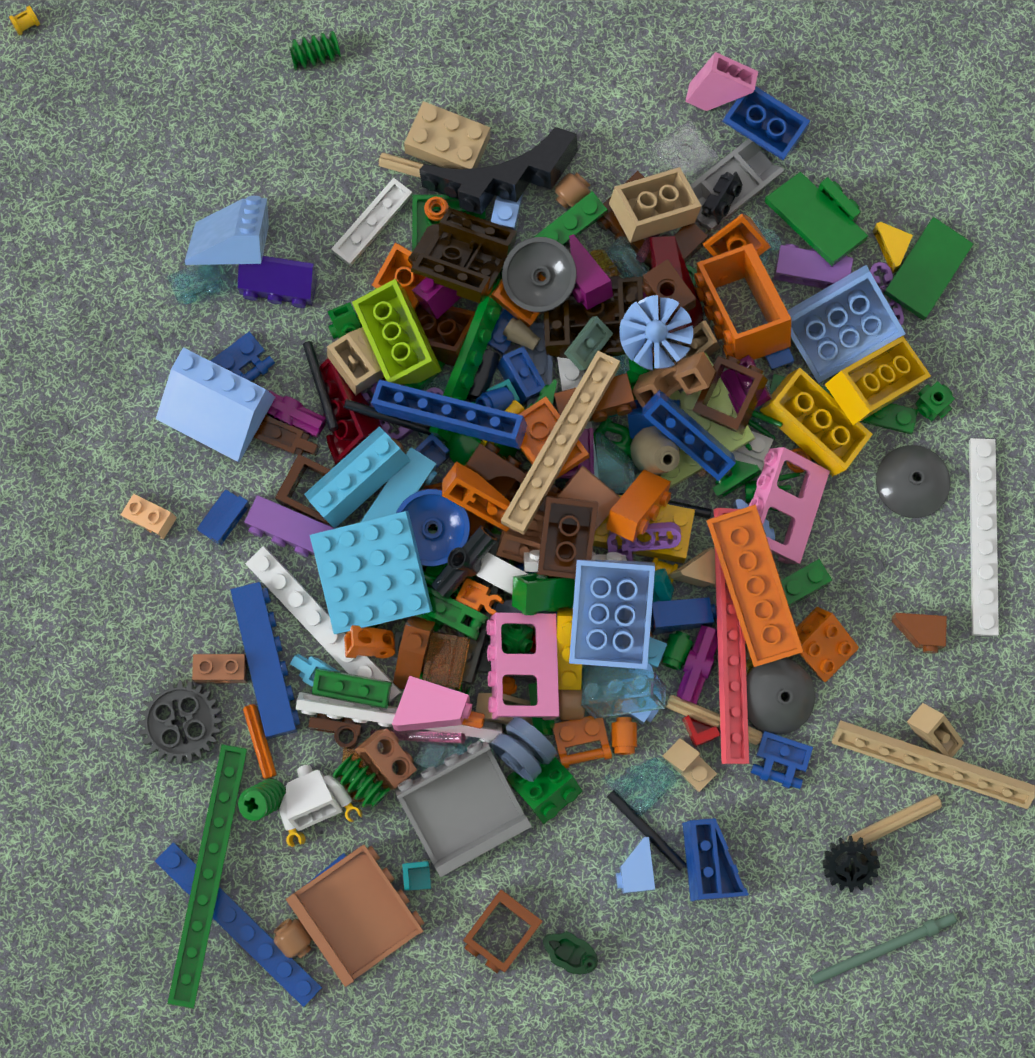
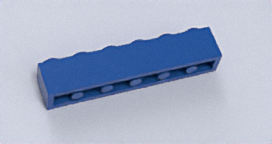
M383 380L378 381L371 401L375 410L381 414L517 449L521 448L528 426L522 415Z
M261 582L230 589L265 737L272 739L298 732L296 726L301 725L297 710H292L290 702L295 700L291 685H286L284 677L289 675L286 661H280L279 652L283 651L280 637H275L273 627H277L274 612L269 613L267 603L271 602L268 588H263Z

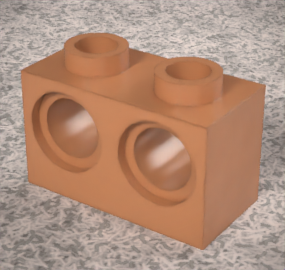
M388 729L377 730L355 750L365 764L369 766L370 771L376 773V779L384 781L382 784L384 789L388 787L396 789L401 782L405 781L417 769L413 764L414 760L411 755L403 751L398 744V737ZM379 741L384 747L382 754L377 749ZM394 762H396L398 765L397 774H395L392 769Z

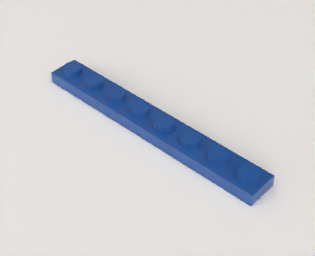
M173 842L155 862L190 895L196 863ZM219 887L213 919L291 996L305 1007L322 987L293 958H287L275 945L274 940Z

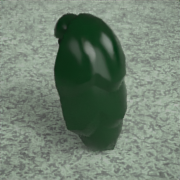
M566 931L561 934H547L543 938V945L550 955L551 962L558 967L564 968L567 972L579 975L588 974L597 967L598 958L594 949L588 942L577 938L574 934Z

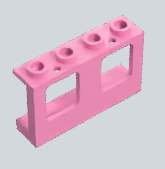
M785 447L769 449L764 458V466L757 480V488L749 506L756 504L762 524H764L770 507L791 517L783 544L769 537L767 539L771 552L779 556L778 561L785 564H800L830 471ZM785 460L806 470L798 497L777 486Z
M493 614L490 620L487 621L486 626L487 635H490L491 645H488L487 659L491 661V671L488 672V686L492 687V697H489L488 710L492 713V720H496L499 717L543 718V720H554L559 717L556 614ZM503 624L534 625L536 629V652L534 654L504 653L502 651L501 626ZM503 676H535L537 678V704L535 706L505 705L503 702Z

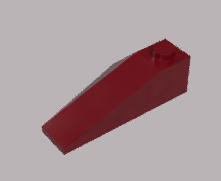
M675 236L650 237L652 269L668 259L696 298V307L687 312L692 322L671 329L668 333L689 326H693L694 329L703 321V309ZM671 289L661 291V294L664 296H671L674 293Z
M327 358L320 365V369L339 429L332 432V435H327L326 439L335 465H337L379 426L382 428L379 419L343 408L346 399L368 406L369 404L361 393L355 396L332 362Z

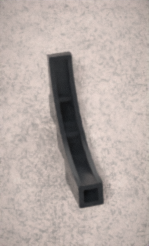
M554 127L543 141L524 154L506 162L482 168L451 169L423 164L419 170L421 184L427 190L459 199L460 208L482 215L495 195L517 202L530 183L552 190L578 152L577 134Z

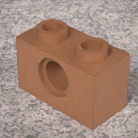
M193 654L192 680L196 684L247 683L248 662L246 655Z

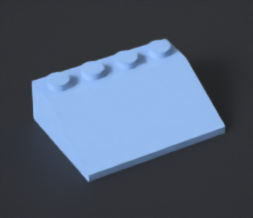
M248 196L246 199H241L197 221L186 254L185 265L261 264L269 228L267 198Z
M867 265L787 310L792 319L791 338L818 384L906 334Z
M183 347L171 368L156 420L240 462L273 403L275 396L259 385Z
M577 559L569 663L647 669L655 563Z

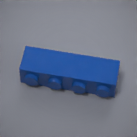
M661 390L643 407V416L716 480L719 481L736 464L734 454Z

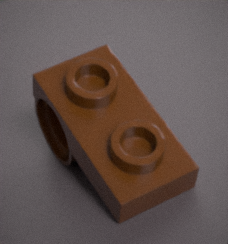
M317 714L316 718L310 717L308 725L310 730L334 733L336 743L345 750L353 749L358 744L359 738H361L362 726L349 718H342V722L333 721L332 718L327 717L325 714ZM344 731H351L354 733V738L352 742L344 744L340 741V735Z

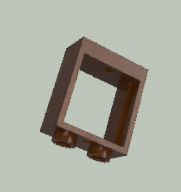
M727 355L725 359L718 356L713 366L716 372L710 386L701 391L692 411L704 419L743 435L768 379L763 375V370L753 365H749L746 368L741 366V361ZM724 368L754 380L736 418L707 406Z
M298 454L275 499L277 503L332 527L319 512L291 499L307 468L322 476H325L331 470Z

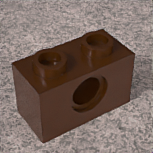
M668 259L643 275V285L641 287L647 297L658 295L659 314L660 297L670 298L679 302V305L668 319L669 321L672 320L680 307L684 308L687 312L696 307L695 296ZM671 289L674 293L671 296H664L661 294V291Z

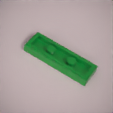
M316 668L312 694L387 709L392 682Z

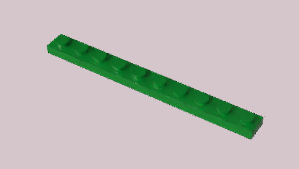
M221 745L168 1005L190 1009L195 1008L247 755V749Z

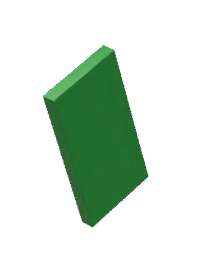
M801 172L765 197L764 202L831 266L847 256L868 238V235Z
M933 216L883 294L924 321L973 246V243Z

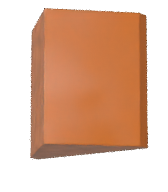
M744 214L739 215L703 243V246L713 257L750 243L753 244L758 256L771 248L751 217Z
M395 242L372 286L379 288L396 279L406 290L415 310L419 302L412 290L426 277L411 272L412 265L409 263L408 257L412 252Z

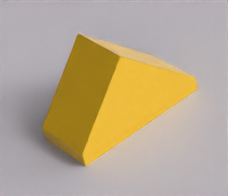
M883 222L876 223L873 233L892 274L896 273L913 235Z

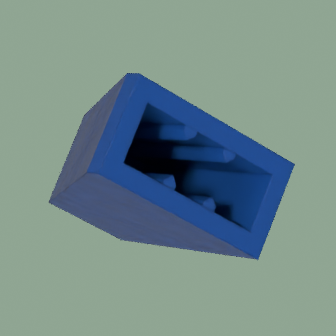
M709 597L652 602L650 626L652 635L701 628V625L706 627L712 626L714 619H717L715 604L710 603Z

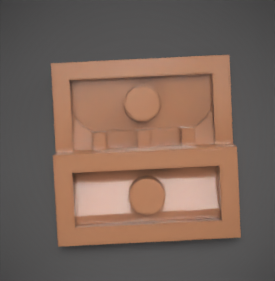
M583 465L556 496L597 501L599 504L595 530L606 519L611 508L621 498Z
M537 511L524 535L511 528L507 532L502 530L496 555L523 563L524 552L540 550L544 512Z

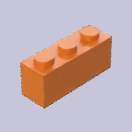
M644 469L611 508L606 530L634 542L639 534L643 535L650 520L654 521L657 518L660 508L668 504L671 498V493L669 492L671 481Z

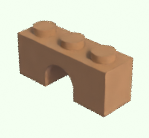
M704 351L681 359L678 362H673L675 365L670 368L655 369L640 375L632 392L642 408L659 390L669 397L681 388H683L686 395L709 388L716 371Z

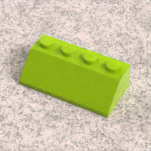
M396 279L352 302L387 382L399 385L418 383L442 371L406 290Z

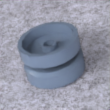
M513 717L506 725L507 734H498L490 744L493 751L508 767L522 778L533 782L542 772L539 763L549 764L557 755V751L549 740L534 726L520 717Z

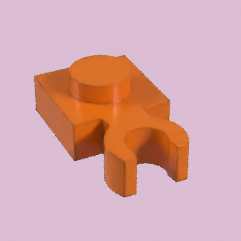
M466 578L455 599L478 612L481 611L482 607H485L490 615L498 613L491 608L494 602L504 604V600L500 596H489L490 588L469 578Z

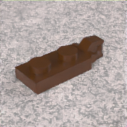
M266 415L253 437L293 455H302L303 451L316 456L320 448L317 444L308 441L310 435L306 434L303 430Z

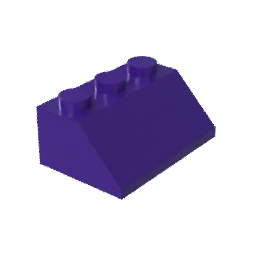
M263 256L261 264H239L237 288L240 295H243V298L256 301L259 297L267 299L272 304H282V301L291 302V305L297 308H306V305H313L318 278L313 263Z

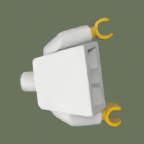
M303 765L297 769L298 778L287 783L286 794L279 808L285 830L289 831L286 842L291 847H295L293 842L295 835L298 837L300 845L306 841L305 835L302 832H297V830L300 831L343 812L342 807H345V817L350 822H354L350 817L352 810L355 809L360 817L363 815L360 808L353 807L351 797L339 781L330 775L324 776L320 770L313 771L310 765Z

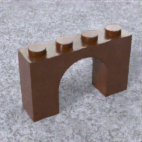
M637 171L625 183L645 177ZM611 197L603 203L608 213L597 220V224L605 231L609 229L615 235L614 239L620 246H627L632 251L631 255L638 263L642 264L644 262L650 268L649 271L652 270L650 242L644 239L629 242L609 205ZM695 223L683 226L674 235L685 263L703 247V243L708 238V235Z
M481 441L465 464V467L478 473L487 482L495 477L507 476L516 479L522 484L528 471L520 467L522 463L511 455L505 457L499 453L500 448L490 441H487V443ZM553 483L547 495L557 496L562 489ZM546 497L543 503L541 504L539 511L544 512Z

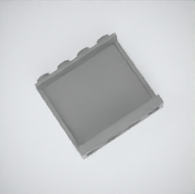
M477 741L467 747L468 751L459 756L458 754H453L447 757L441 766L437 768L431 766L421 772V777L413 781L412 779H407L398 785L399 789L394 791L440 877L532 827L486 741L483 743Z

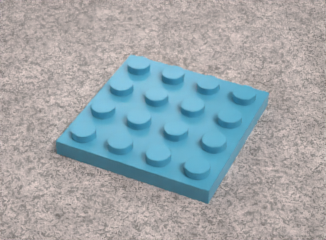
M409 511L310 535L334 634L350 631L352 625L364 628L433 611Z

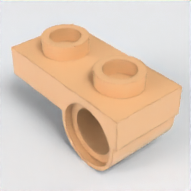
M135 494L132 495L121 513V516L145 528L150 533H156L163 540L177 519L170 511Z

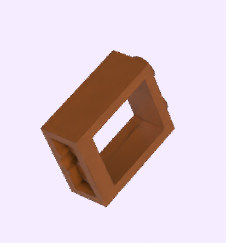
M500 890L463 939L467 943L464 949L476 958L480 953L487 959L485 965L497 974L500 970L505 973L543 921L503 890ZM499 902L531 926L504 963L473 940V937Z

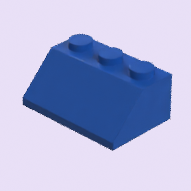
M755 86L753 93L736 100L722 122L781 160H784L795 149L807 132L810 120Z

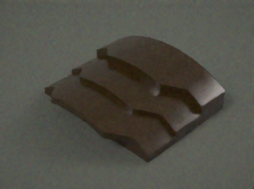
M448 208L440 223L426 228L418 245L408 257V261L412 265L411 272L433 279L436 284L456 290L457 296L482 303L502 274L504 262L515 245L517 231Z
M617 275L609 277L612 283L613 297L588 310L582 302L578 303L573 293H571L570 297L562 305L544 312L546 354L569 359L564 354L588 321L595 316L613 333L600 352L611 357L626 354L620 342V323L629 307L634 302L638 303L643 300L642 276L622 278Z

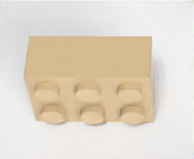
M423 101L404 142L405 153L441 168H477L490 140V127Z
M680 167L615 186L609 202L630 243L695 223L702 207Z

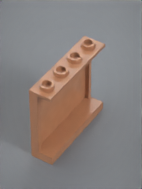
M363 844L286 898V901L345 987L416 935L424 932L421 928L425 924L417 911L410 912L406 906L410 902L402 889L395 890L391 884L395 880L387 867L383 870L376 862L380 857L372 845L367 848Z

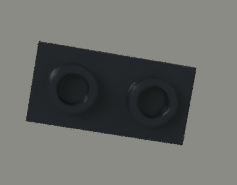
M729 172L721 175L713 188V191L719 195L716 196L710 193L702 206L703 210L701 213L706 217L713 215L718 225L723 217L727 216L735 197H738L741 193L743 184L737 172H734L733 175Z

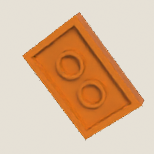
M544 397L518 414L524 417L528 425L520 449L531 464L534 463L560 417V414L547 397ZM579 440L556 479L590 458L589 453Z

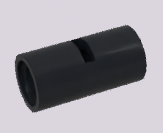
M485 349L482 362L478 367L473 385L466 399H477L490 388L500 359L498 353Z

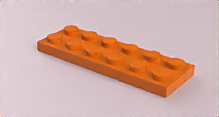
M756 504L706 520L753 666L757 667L804 652Z

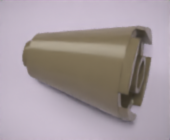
M656 426L646 427L639 431L631 443L630 450L633 464L641 472L645 469L653 474L662 475L674 470L679 464L680 447Z

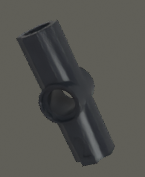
M481 525L462 548L457 547L450 552L447 559L448 565L432 582V587L443 597L449 598L467 576L472 577L479 572L482 565L481 559L497 542V537Z

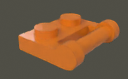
M602 713L587 716L580 720L555 723L553 733L560 763L565 768H570L569 765L604 758V760L612 758ZM595 741H600L601 748L567 755L565 749Z

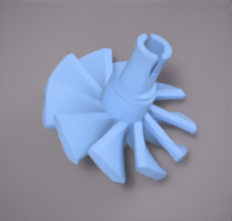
M658 295L649 296L638 303L634 302L629 307L621 320L619 332L623 350L631 361H634L643 368L653 370L652 348H654L655 369H665L674 366L675 364L661 346L667 349L676 362L686 356L690 350L689 347L667 341V339H673L691 345L693 340V326L668 333L671 329L692 322L684 308L680 307L669 324L665 325L679 305V302L670 298L660 297V320L658 315Z

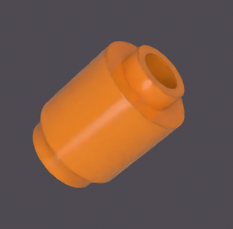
M617 717L616 722L611 723V740L614 754H635V748H637V722H632L631 717Z

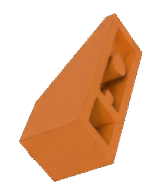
M456 461L443 479L442 496L507 532L510 528L501 524V519L511 502L478 473Z

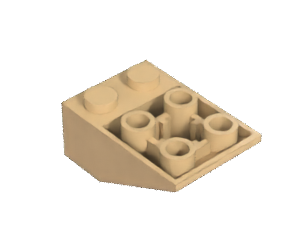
M363 327L347 333L327 346V357L355 396L384 378V374Z

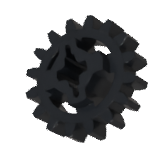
M849 836L847 842H844L840 837L838 845L831 842V851L824 852L825 860H822V864L825 869V877L830 878L832 886L839 883V890L841 891L845 886L849 887L850 892H853L856 886L862 891L864 890V883L872 885L871 877H878L877 869L880 868L877 850H873L870 842L864 845L862 837L857 842L853 841L852 836ZM851 858H853V865H851L850 871L849 865L851 863Z

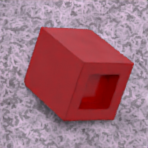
M689 715L682 719L694 747L705 744L720 736L716 726L711 727L690 718Z

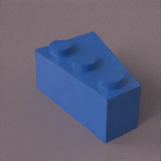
M716 818L689 820L682 823L690 901L748 896V891L744 888L738 875L739 871L728 852L729 848Z

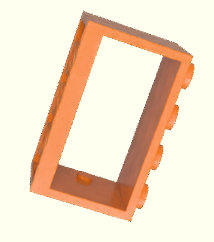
M752 243L697 262V273L694 274L697 284L695 290L699 301H703L705 305L704 311L709 321L712 320L714 323L713 328L717 339H722L724 343L723 350L726 357L728 355L741 360L749 355L755 360L791 347L792 319ZM745 278L767 324L738 334L715 288Z

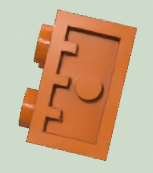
M816 607L796 627L804 652L799 654L823 682H827L859 649L858 645L834 614L822 608Z

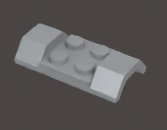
M747 139L690 186L701 206H703L710 193L716 196L719 195L713 191V188L721 175H724L726 172L732 175L734 172L738 173L743 184L740 195L735 197L727 216L721 220L722 222L763 191L767 185L784 173L785 170L781 166L774 165L760 150L758 144ZM701 207L696 220L703 228L708 230L714 229L718 224L713 215L710 217L704 216L701 213L703 210Z

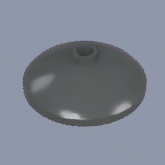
M546 237L529 238L516 245L508 254L502 270V281L509 298L519 307L531 312H547L562 305L573 292L577 279L576 264L571 253L558 241ZM541 273H546L544 281H539L538 279Z
M907 445L896 448L884 457L876 473L878 494L883 503L898 515L908 518L926 517L936 512L945 503L949 495L951 480L948 468L935 452L925 447ZM912 475H919L920 481L913 480Z
M783 658L753 667L746 675L748 720L755 727L772 734H787L797 730L808 720L815 704V688L810 675L800 664ZM783 692L787 694V699L785 701H782L781 694Z

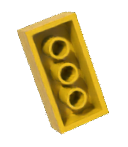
M901 336L841 370L825 383V386L852 425H855L911 392L930 378L931 375L904 336Z
M801 368L788 374L771 395L772 399L767 401L760 409L764 415L781 422L783 425L778 428L821 467L829 470V474L832 477L847 470L873 435L860 422L852 425L836 400Z
M669 504L665 507L662 506L657 518L654 521L650 520L649 524L663 522L677 524L681 529L679 545L668 549L633 551V554L652 558L655 556L658 559L684 564L687 557L695 510ZM609 515L595 530L593 546L608 549L607 539L609 531L606 530ZM667 531L668 539H673L672 532ZM645 532L643 535L639 534L637 538L641 542H648L651 540V535ZM656 532L655 541H659V532ZM617 535L615 539L618 543V549H622L623 539Z

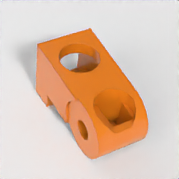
M352 625L350 631L344 637L346 658H356L357 655L389 658L395 654L394 634L390 630L371 627L361 628L360 626Z

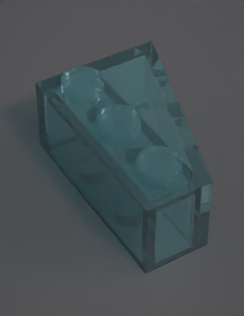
M584 665L581 706L594 719L665 709L666 684L655 672L635 668Z

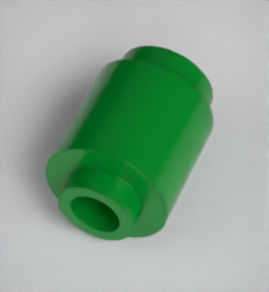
M676 631L675 634H669L666 642L667 646L662 656V665L678 671L681 670L682 666H685L693 642L689 640L690 635L680 631Z

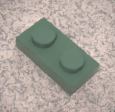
M597 316L592 317L564 354L580 371L586 370L597 351L603 348L613 333Z

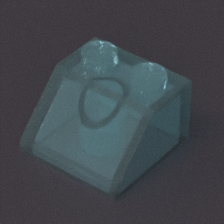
M596 432L599 480L615 493H625L630 484L635 481L633 462H628L627 454L601 432Z

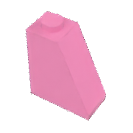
M715 52L689 83L685 102L709 111L751 94L755 90L758 71Z
M409 676L392 726L394 730L401 732L462 725L464 718H469L473 704L470 703L468 694Z

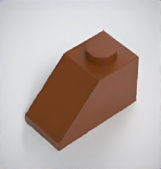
M895 613L892 616L894 625L916 648H923V653H938V649L941 650L946 647L947 616Z

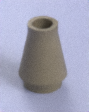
M512 318L503 331V335L507 337L506 340L527 347L534 351L541 340L521 319L516 320Z

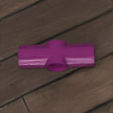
M269 391L275 396V399L266 413L267 415L318 438L326 423L324 416L305 408L302 403L291 397H282Z
M701 625L693 650H690L683 672L685 673L676 695L680 699L697 705L705 680H708L715 661L713 657L718 648L716 629Z

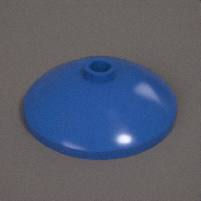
M426 489L418 491L406 498L396 511V513L409 511L421 565L440 566L448 563L447 559L450 552L454 548H462L468 541L470 521L465 508L443 497L442 490ZM433 524L437 525V532L431 534L429 527Z

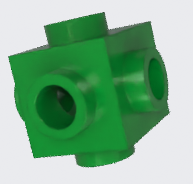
M350 302L327 311L332 323L328 328L333 339H339L347 333L362 327L359 317Z
M938 381L932 387L927 384L918 392L920 398L915 405L919 413L931 422L938 416L941 419L944 418L953 409L950 406L955 400L952 396V391L946 385H941Z
M525 624L502 625V651L506 654H528L533 645V629Z

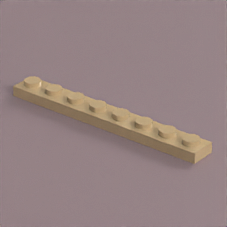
M597 351L504 513L501 524L523 535L526 533L621 365L619 360Z
M841 720L832 738V744L1025 809L1029 808L1035 798V785Z

